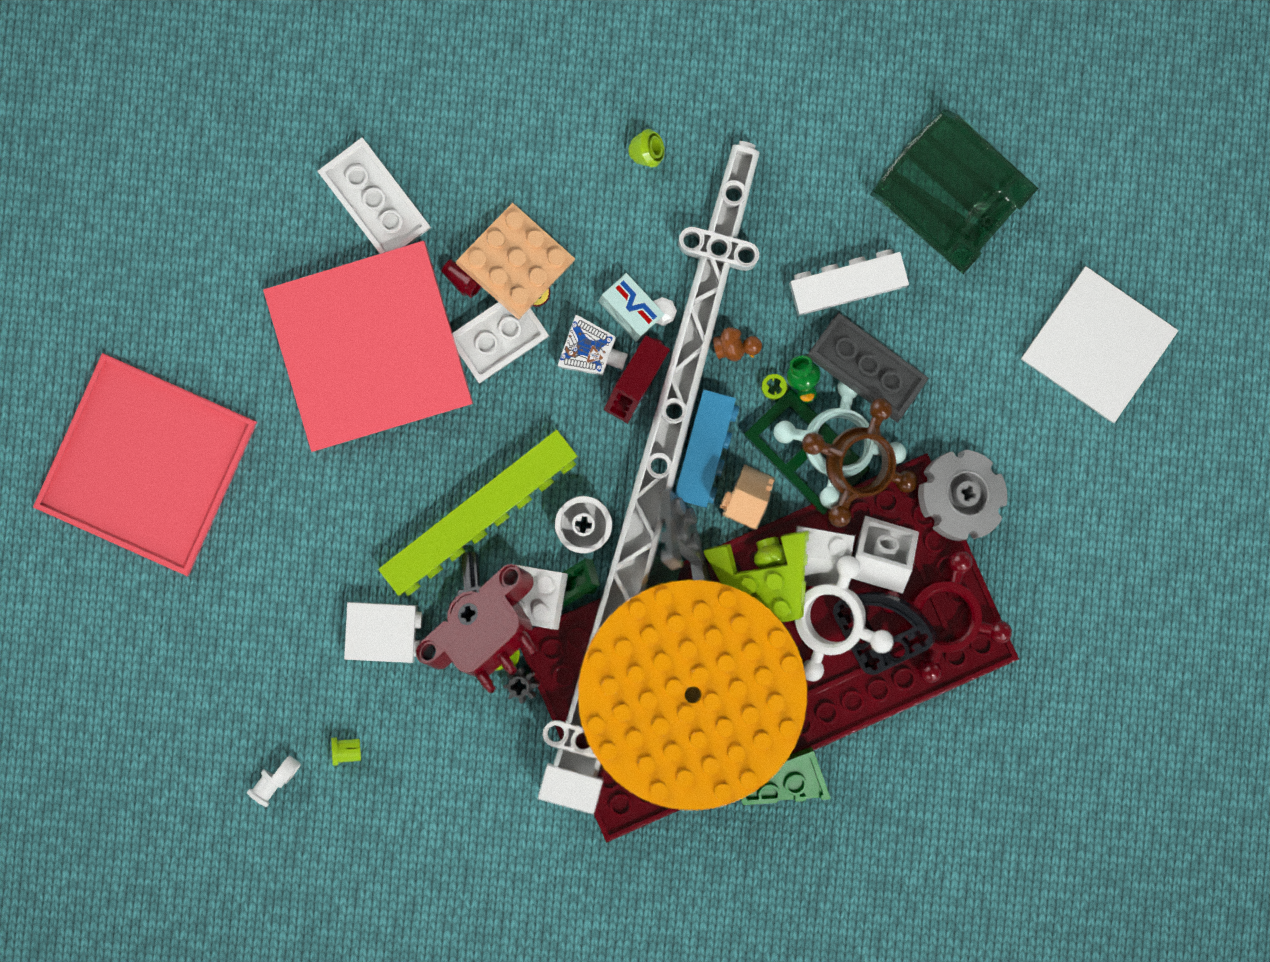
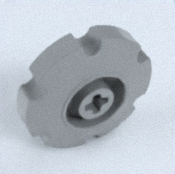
M963 450L956 457L954 452L951 451L937 457L924 471L928 481L919 485L918 489L922 514L925 518L932 517L935 522L933 529L948 539L963 541L968 539V534L971 535L972 539L983 537L993 531L1002 520L998 510L1007 505L1006 484L1002 474L995 475L992 472L991 466L993 462L984 455L971 450Z

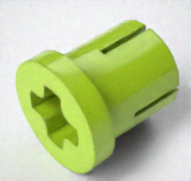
M337 737L331 738L333 766H338V763L361 761L360 739L337 740Z

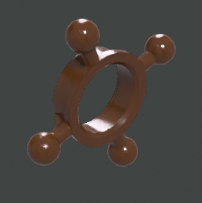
M878 398L871 403L870 414L872 418L868 428L853 427L839 434L832 444L824 442L823 437L816 432H810L802 439V448L807 454L817 455L822 453L827 455V476L833 487L842 493L838 505L833 506L828 514L830 523L836 527H844L850 522L851 512L849 507L855 498L878 494L891 481L896 483L897 488L904 493L914 491L918 485V478L914 472L909 470L895 471V452L890 443L881 435L880 430L882 422L887 420L892 414V405L884 398ZM862 439H870L880 449L882 466L873 482L867 486L855 488L844 477L842 469L843 459L846 451L852 444Z

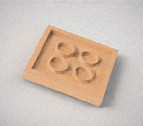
M512 203L457 259L456 264L519 320L570 267L575 258Z

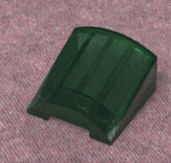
M943 109L902 150L882 175L870 196L961 274H964L982 254L980 250L1016 208L1020 210L1039 188L958 114Z

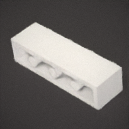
M892 249L876 253L877 258L868 261L863 256L849 260V266L839 268L838 264H833L821 268L822 273L812 276L810 271L794 275L795 280L791 281L789 285L797 315L812 313L907 287L909 282L901 253L893 254Z

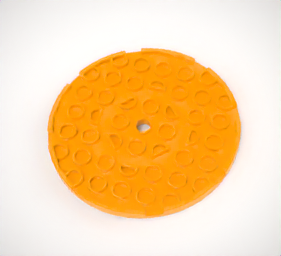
M704 580L672 581L656 585L631 597L621 604L599 627L588 646L580 669L578 682L579 716L584 734L594 755L604 769L628 791L649 802L668 808L681 810L711 809L728 805L755 792L767 783L787 761L797 743L805 719L807 706L806 676L801 656L790 633L774 613L760 601L741 590L717 582ZM692 686L700 690V698L695 703H689L685 699V691Z

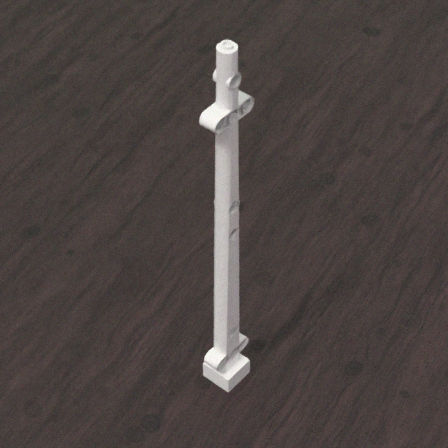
M739 141V145H732L708 231L696 227H688L679 236L678 245L682 253L698 258L699 263L588 646L599 627L621 604L647 588L664 523L660 520L659 493L669 489L672 491L729 269L731 267L748 271L755 267L759 259L758 248L753 243L737 239L759 157V151L755 150L756 145L749 142ZM732 188L737 189L741 193V199L730 201L726 197V191ZM688 235H694L699 239V245L695 248H689L684 244V238ZM716 242L724 244L727 249L726 253L721 256L713 254L711 245ZM742 250H749L753 254L754 259L750 263H743L740 261L738 253ZM669 405H678L682 410L681 417L678 419L669 418L666 414V408ZM655 459L664 460L667 464V470L662 474L654 473L651 469L652 461ZM578 678L566 722L559 720L551 721L543 730V737L546 743L558 748L554 764H547L538 799L594 814L603 777L598 776L601 763L594 755L591 747L581 749L575 743L577 735L584 733L579 716ZM558 725L564 730L562 740L552 741L549 738L548 730L551 726Z

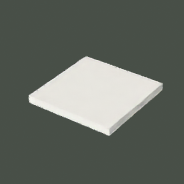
M1085 266L1021 357V360L1111 423H1115L1179 330Z

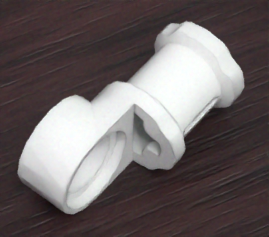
M289 755L274 775L263 769L261 772L262 777L253 789L247 791V794L259 804L268 807L271 796L278 787L282 788L284 784L290 781L301 763Z

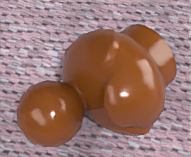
M727 327L720 336L713 337L717 358H727L733 362L741 360L744 353L754 358V355L761 351L762 342L758 337L750 336L742 343L741 331L734 327Z

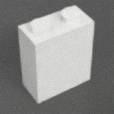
M348 602L344 659L415 662L416 649L421 640H416V628L421 629L422 612L417 611L418 605Z

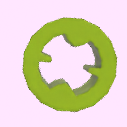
M771 374L763 380L761 390L767 398L776 400L785 394L787 383L781 375ZM774 379H777L781 382L779 387L782 390L779 394L775 391L774 395L768 392L769 386L767 382L769 380L774 382Z

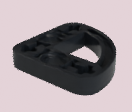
M869 591L855 593L860 598L863 606L887 608L898 613L913 625V627L893 636V642H899L904 646L905 653L903 656L894 655L891 649L886 653H878L871 648L869 652L866 650L862 653L861 650L871 643L867 641L865 643L857 642L851 650L865 673L870 675L879 674L926 651L935 643L936 632L923 613L911 603L884 592ZM841 599L835 604L833 615L845 639H847L854 627L853 625L849 628L848 624L852 621L854 622V616L852 612L850 616L842 614L841 610L844 609V606L846 608L850 606ZM866 617L865 626L867 627V629L874 632L870 622ZM919 631L921 634L926 633L928 635L925 643L921 640L911 645L910 640L917 637ZM871 656L879 658L880 661L877 663V667L875 664L870 665L868 663Z

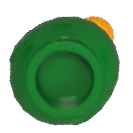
M804 355L797 356L791 360L790 368L787 371V380L792 388L798 390L800 401L811 403L817 397L815 386L820 380L821 371L819 366L812 362L810 357Z

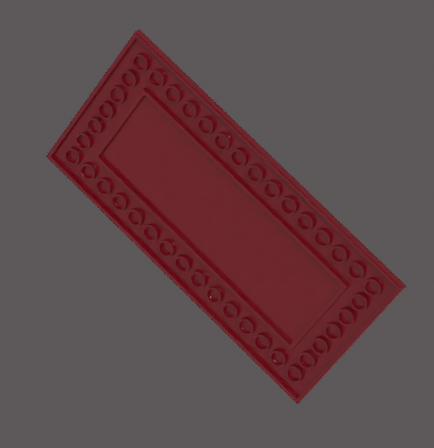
M928 453L896 467L895 471L897 472L909 470L916 474L918 485L914 491L904 493L897 488L896 483L891 481L878 494L855 498L849 507L851 520L844 527H836L830 523L828 518L830 509L822 515L811 504L721 544H731L737 572L760 569L754 562L755 554L758 551L756 543L767 538L778 537L779 543L783 545L781 536L796 532V526L855 536L851 555L853 557L863 519L865 516L919 532L912 572L903 593H899L902 599L914 602L918 594L929 585L937 582H950L953 571L950 567V558L957 551H965L972 558V567L963 574L961 585L968 588L977 598L982 611V621L991 624L1002 621L967 541H955L940 535L933 529L934 519L930 516L925 518L922 514L918 489L919 485L928 481L926 475H924L925 469L931 463ZM878 475L869 478L863 482H860L854 485L853 487L860 488L867 486L871 482H873ZM705 557L711 581L721 583ZM688 560L682 561V567L673 570L669 567L649 576L646 589L672 581L693 580L690 562ZM852 578L848 585V589L854 593L889 591V589ZM806 585L805 593L814 587ZM945 591L932 595L924 603L921 610L936 632V641L950 642L958 639L967 630L970 622V612L966 602L953 592ZM831 594L821 595L814 601L810 611V618L813 628L822 638L832 642H840L846 639L834 618L833 608L842 598ZM601 598L561 615L558 630L538 626L533 627L530 638L537 649L536 655L530 656L523 647H520L530 671L535 672L533 676L535 682L540 683L538 689L552 721L566 722ZM844 606L841 612L843 615L848 614L850 616L852 610L850 607L846 608ZM864 606L866 617L874 632L885 630L893 637L912 627L909 621L896 612L887 613L879 606ZM795 620L782 622L785 628L789 629L790 635L801 656L802 663L811 659L813 649L806 645L800 637ZM854 622L849 623L848 627L851 628ZM979 632L967 647L956 652H942L939 662L942 668V676L935 683L925 682L919 673L921 665L929 659L930 648L875 675L867 674L862 670L851 649L837 655L824 654L821 662L824 667L823 676L817 681L806 680L807 706L800 736L791 754L812 747L813 750L819 749L1019 660L1011 639L1000 644L994 642L990 635ZM915 637L910 640L911 645L919 642V639ZM860 638L858 642L865 643L866 641ZM893 642L891 651L896 656H903L905 648L901 643ZM871 644L867 646L865 649H862V653H864L866 650H868L869 652V650L872 648ZM871 656L868 663L870 665L875 664L877 667V663L880 660L878 657L873 658ZM555 725L559 737L562 740L564 737V730L562 729V727ZM584 733L577 735L575 743L579 748L586 749L590 747ZM600 765L598 776L603 777V782L594 816L606 843L681 810L657 805L638 797L619 784Z

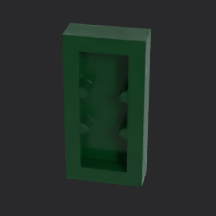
M585 558L562 572L568 574L562 608L584 594H594L600 583L593 559Z

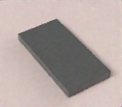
M839 312L806 355L814 363L869 403L878 398L888 400L892 405L890 418L897 423L929 379Z

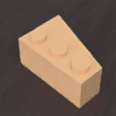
M744 464L732 493L726 492L719 508L724 510L722 516L751 529H756L768 504L775 478Z

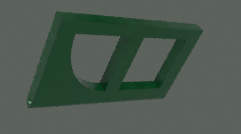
M791 388L744 433V436L824 515L829 508L824 507L820 502V498L794 473L808 459L803 448L785 464L759 437L788 407L808 426L818 415L807 403L800 401L798 394ZM823 423L819 428L818 433L823 437L824 442L832 444L838 435L826 423ZM850 447L845 453L842 466L853 464L860 459ZM867 465L861 472L845 479L853 486L866 473H869L871 468Z

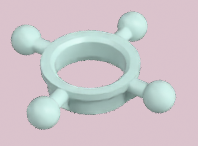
M840 381L838 384V393L842 397L840 408H833L820 413L812 420L807 430L796 429L791 422L781 421L776 424L773 433L775 439L780 443H789L793 439L802 441L803 437L810 432L818 433L821 425L831 419L843 418L853 422L858 427L867 428L869 423L863 416L851 410L853 398L858 394ZM864 439V451L860 459L853 464L842 466L845 478L861 472L868 465L873 455L882 456L879 447L874 441ZM891 442L890 445L896 456V464H899L906 457V449L899 442ZM806 453L813 467L827 476L826 459L821 453L817 455ZM828 478L827 487L820 493V502L824 507L831 509L833 506L838 505L842 493L833 487Z

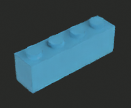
M703 389L675 494L681 497L685 503L707 508L708 503H714L717 487H713L715 475L721 477L725 460L720 459L723 448H729L732 433L727 432L730 421L736 422L740 407L735 405L736 398Z

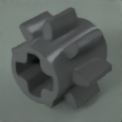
M524 667L518 669L517 675L515 673L513 675L507 674L510 681L508 684L503 685V688L509 690V700L517 697L520 704L526 701V695L531 699L537 696L533 690L535 687L540 686V683L535 682L533 678L535 675L534 671L528 674L525 673ZM521 681L522 684H526V689L523 690L522 687H518L517 682Z

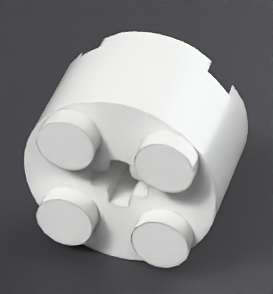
M580 496L570 499L559 509L555 519V530L561 543L569 550L577 553H590L601 548L609 539L612 531V518L608 509L600 501L592 497ZM585 516L588 517L587 521L592 523L591 529H586L585 533H581L580 527L576 526V521H581L582 517Z

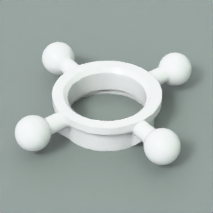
M845 556L839 560L837 570L840 576L837 585L822 584L805 593L804 616L799 620H795L802 640L813 649L811 659L803 663L806 680L817 681L823 676L824 667L821 662L824 654L837 655L844 653L856 645L860 638L870 642L871 647L878 653H886L893 646V637L889 632L885 630L873 632L867 629L865 626L866 613L863 603L853 591L848 589L850 579L856 577L860 571L859 561L855 557ZM825 594L835 595L842 598L850 606L854 616V627L846 640L840 642L828 641L822 638L813 628L810 611L814 601L819 596Z

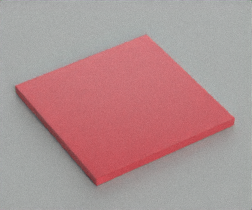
M425 241L263 289L311 452L473 404Z
M102 353L33 508L189 576L258 422Z

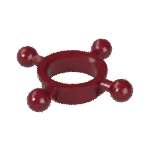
M957 551L950 558V567L953 570L950 582L944 581L931 584L918 594L914 602L906 600L921 611L924 603L932 595L947 591L959 595L969 608L970 622L964 634L950 642L935 641L930 647L929 659L921 665L919 670L920 677L927 683H935L942 676V668L939 664L942 652L951 653L967 647L979 632L990 635L994 642L1000 644L1009 641L1012 636L1011 626L1007 622L997 621L991 624L982 621V611L977 598L968 588L961 585L963 574L972 567V558L965 551ZM889 590L884 592L889 595L902 598L901 595L896 591ZM881 607L887 613H895L892 610ZM919 631L917 638L925 643L928 635L926 633L921 634Z

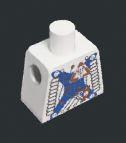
M575 315L557 366L562 369L603 376L607 365L623 370L628 354L613 349L616 341L614 335Z

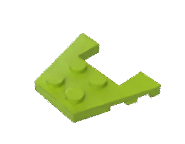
M808 530L781 536L787 564L737 572L731 544L709 547L703 550L705 557L722 584L734 587L757 599L770 609L781 622L799 620L804 616L806 589L804 578L805 566L808 560V554H806L807 542L809 541Z

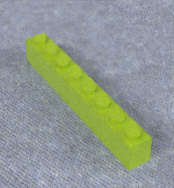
M555 430L378 569L398 596L404 593L410 596L421 587L418 582L425 576L431 579L443 570L441 564L448 558L453 562L466 551L463 547L471 540L474 544L478 543L488 535L485 530L494 523L498 527L510 517L507 512L517 506L520 510L532 500L530 494L535 490L539 489L543 492L554 483L552 477L561 471L564 475L577 465L574 460L578 456L558 430Z

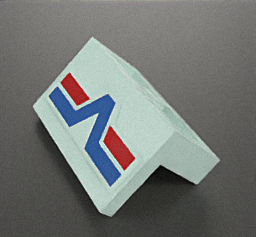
M627 273L603 293L598 300L635 342L642 338L665 315Z

